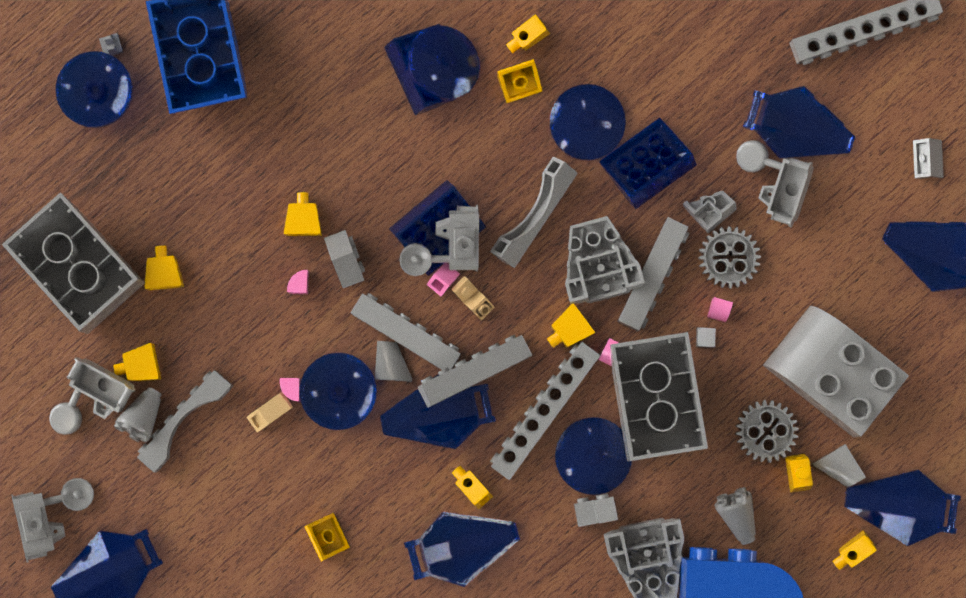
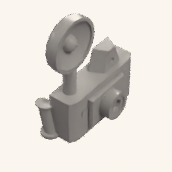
M756 140L744 142L738 148L736 155L737 163L741 169L752 173L761 171L765 166L780 170L775 185L762 186L759 199L768 206L766 213L772 215L771 220L787 224L791 228L799 217L814 171L813 163L803 162L794 158H784L781 163L769 159L768 150L763 143Z
M458 205L457 211H449V218L436 222V236L449 240V255H431L427 247L417 243L409 244L400 253L399 261L401 268L405 273L412 276L426 273L431 267V263H449V270H475V272H478V205L476 207Z
M75 357V363L67 376L71 380L69 386L75 390L69 402L59 403L51 410L49 416L50 425L53 430L62 435L72 434L79 429L82 422V414L76 404L81 393L94 399L93 413L103 419L108 417L113 411L117 413L122 412L131 393L136 390L134 388L135 385L88 359Z
M73 478L63 485L61 495L44 499L42 493L34 495L33 492L16 496L11 495L27 563L29 562L28 560L47 556V552L55 550L53 544L65 537L63 523L48 522L45 506L63 502L68 509L74 511H81L87 508L94 498V490L87 480Z

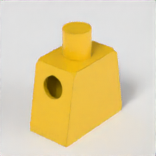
M535 14L512 32L514 39L506 45L512 53L521 47L526 51L547 37L550 32ZM528 34V38L523 40L522 37Z
M297 193V203H290L288 205L284 227L285 236H322L316 203H309V193Z
M155 246L156 257L147 258L145 290L184 287L177 258L175 256H167L166 246Z
M571 304L551 325L555 333L548 337L547 340L553 348L561 342L568 348L592 336L595 331L575 304Z
M148 343L122 354L124 363L113 365L115 374H126L128 381L161 380L155 345L153 343Z
M805 454L786 456L785 462L790 493L810 490L813 486L809 458Z
M459 466L452 472L458 480L456 485L478 509L493 498L470 470L466 472ZM468 482H472L470 487H467Z
M862 530L839 548L841 555L832 562L839 570L847 564L853 568L877 551L865 531ZM850 551L856 552L854 556L848 555Z

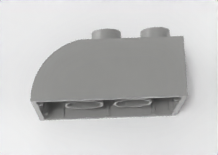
M61 192L2 244L78 331L89 334L145 284L141 277L98 229Z
M809 306L763 364L766 369L852 437H861L909 377L906 372L853 330L815 306Z
M688 332L611 344L612 373L627 461L708 449Z

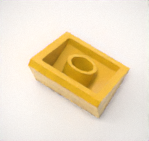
M534 59L497 71V77L506 103L542 92Z
M334 513L304 526L321 561L350 548Z

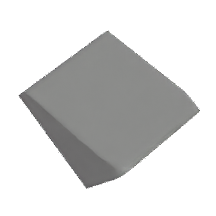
M697 327L696 347L715 348L716 328Z

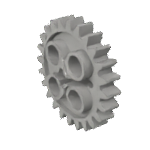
M728 226L725 232L721 227L719 234L714 230L712 232L714 237L709 235L706 237L709 242H702L705 249H699L703 256L698 257V259L703 260L704 263L700 264L699 267L706 268L702 274L709 273L707 280L715 279L713 285L721 282V288L728 284V288L731 289L734 283L738 288L740 287V281L745 285L747 284L746 278L753 279L750 273L756 274L758 272L754 266H760L756 259L761 258V256L756 255L755 252L759 251L760 248H754L753 245L757 241H750L752 235L744 236L746 230L738 233V227L731 231V227ZM720 243L724 246L725 250L723 253H718L715 250L716 244ZM736 243L742 244L743 252H736L734 245ZM728 253H730V255H731L732 257H733V256H746L747 258H746V259L734 258V259L731 260V262H729L728 259H713L712 257H713V256L725 257V256L728 255ZM721 262L724 264V272L716 270V263ZM736 262H741L744 265L742 272H738L735 269Z
M763 400L762 406L755 402V408L751 405L748 406L750 412L742 411L745 417H738L742 424L736 425L740 432L735 433V435L741 436L737 443L743 442L744 445L740 449L747 448V456L753 453V460L760 456V462H763L765 457H767L768 463H771L772 457L776 461H779V455L785 458V450L792 452L789 446L796 445L792 439L798 438L794 431L799 430V428L793 427V424L797 422V420L790 419L793 413L786 414L788 407L780 409L781 403L774 406V401L772 400L767 405L766 400ZM764 412L770 415L768 423H764L761 420V415ZM775 418H778V422L769 430L771 435H765L761 442L756 445L755 442L765 432L763 428L770 427ZM778 425H782L785 428V433L782 436L776 433ZM751 427H755L758 430V435L755 438L749 435ZM767 439L773 443V447L769 451L763 446Z

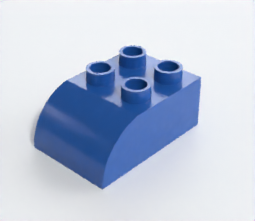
M228 0L146 1L169 114L247 98L245 77Z
M689 547V557H682L679 572L678 598H804L796 581L783 569L757 560V551H752L751 549H728V559L717 558V549Z

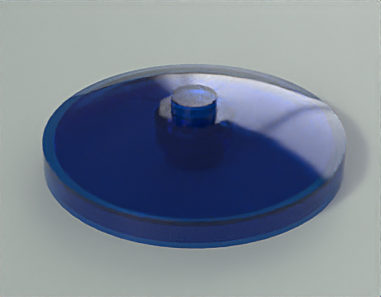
M440 25L428 27L413 38L407 50L406 65L413 83L424 94L434 99L443 101L458 99L468 93L478 80L480 72L478 53L472 42L463 33L454 28Z
M91 51L73 57L63 66L56 81V98L63 113L76 124L88 128H101L115 123L126 113L133 97V83L128 70L117 58L104 52Z
M582 84L568 89L559 96L552 107L549 125L554 142L565 154L578 160L589 161L605 157L618 146L624 135L626 118L620 101L613 93L598 85Z
M346 353L327 354L316 359L304 372L300 383V400L306 414L318 425L332 430L350 429L363 422L373 410L377 398L376 380L369 367L359 358Z
M592 417L574 422L562 433L556 445L555 462L560 476L566 484L581 493L591 495L607 493L624 481L631 468L632 461H627L622 429L606 419Z

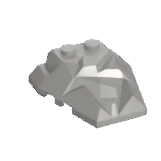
M607 216L570 226L567 279L565 282L570 304L593 303L627 294L630 290L645 284L639 262L634 258L630 249L621 239L620 234Z
M657 518L623 525L619 529L611 530L604 534L607 553L615 563L618 572L624 578L634 598H677L684 544V534L680 519L671 518L665 520L664 518Z

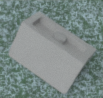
M932 138L913 140L915 178H943L942 140Z

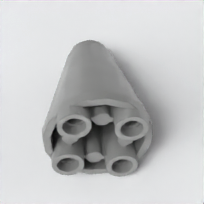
M148 387L116 419L114 428L121 432L126 431L134 441H149L162 394Z
M745 487L735 490V493L729 495L725 493L717 496V502L714 505L715 509L736 539L742 545L755 541L756 530L751 493Z

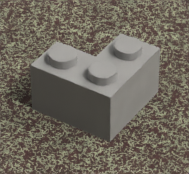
M346 230L325 237L324 240L342 287L346 288L364 281L362 273L365 272L362 261H357L360 257L353 237H348Z
M607 493L596 495L595 500L589 501V498L585 497L577 499V503H574L578 527L618 520L614 497H609Z

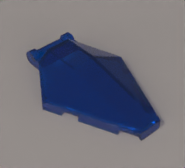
M805 86L772 95L754 90L752 96L754 99L747 121H744L743 128L757 132L779 159L850 153L855 135L825 105L819 103ZM761 100H764L757 123L755 124L754 121L758 112Z
M965 222L889 223L882 240L932 293L966 289Z
M488 384L470 387L429 408L419 390H415L380 416L383 434L457 449L480 425L496 422L495 416L492 415L487 391L489 386ZM476 392H480L485 418L480 419L474 394Z
M914 470L846 488L844 507L905 546H910L939 532L956 534L957 528H955L958 501H961V496L945 493L920 470ZM947 500H951L947 527H944Z
M443 511L418 539L404 542V545L408 549L414 571V580L432 577L465 587L479 573L506 553L520 538L515 522ZM416 545H419L423 564L426 570L424 572H422L420 568L419 560L415 549Z
M145 529L135 535L99 531L51 586L55 598H135L150 570L164 564L162 559H159L150 541L148 530ZM139 539L142 540L152 561L149 565L137 543Z

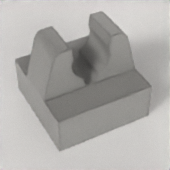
M117 33L99 38L105 58L124 52Z

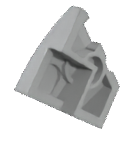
M724 191L716 192L711 196H702L700 200L688 203V201H685L683 203L684 208L707 233L711 232L737 210L736 202Z
M377 341L375 380L412 382V376L397 342Z
M846 444L812 463L815 468L820 469L846 487H850L866 478Z

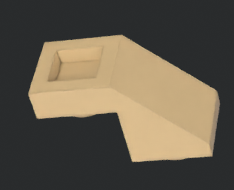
M465 276L451 289L481 321L495 308Z
M281 392L246 418L258 433L293 408L283 392Z

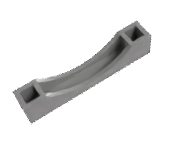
M552 157L543 171L540 192L531 211L517 227L501 235L490 252L502 262L515 268L578 173L566 162Z
M216 370L213 372L209 371L202 380L204 382L200 386L196 385L189 393L191 397L187 401L183 400L177 406L178 411L176 414L168 416L164 421L166 425L161 430L157 429L152 434V441L148 445L145 443L138 450L140 454L137 458L154 473H157L169 460L172 440L182 421L200 406L222 400L233 387Z

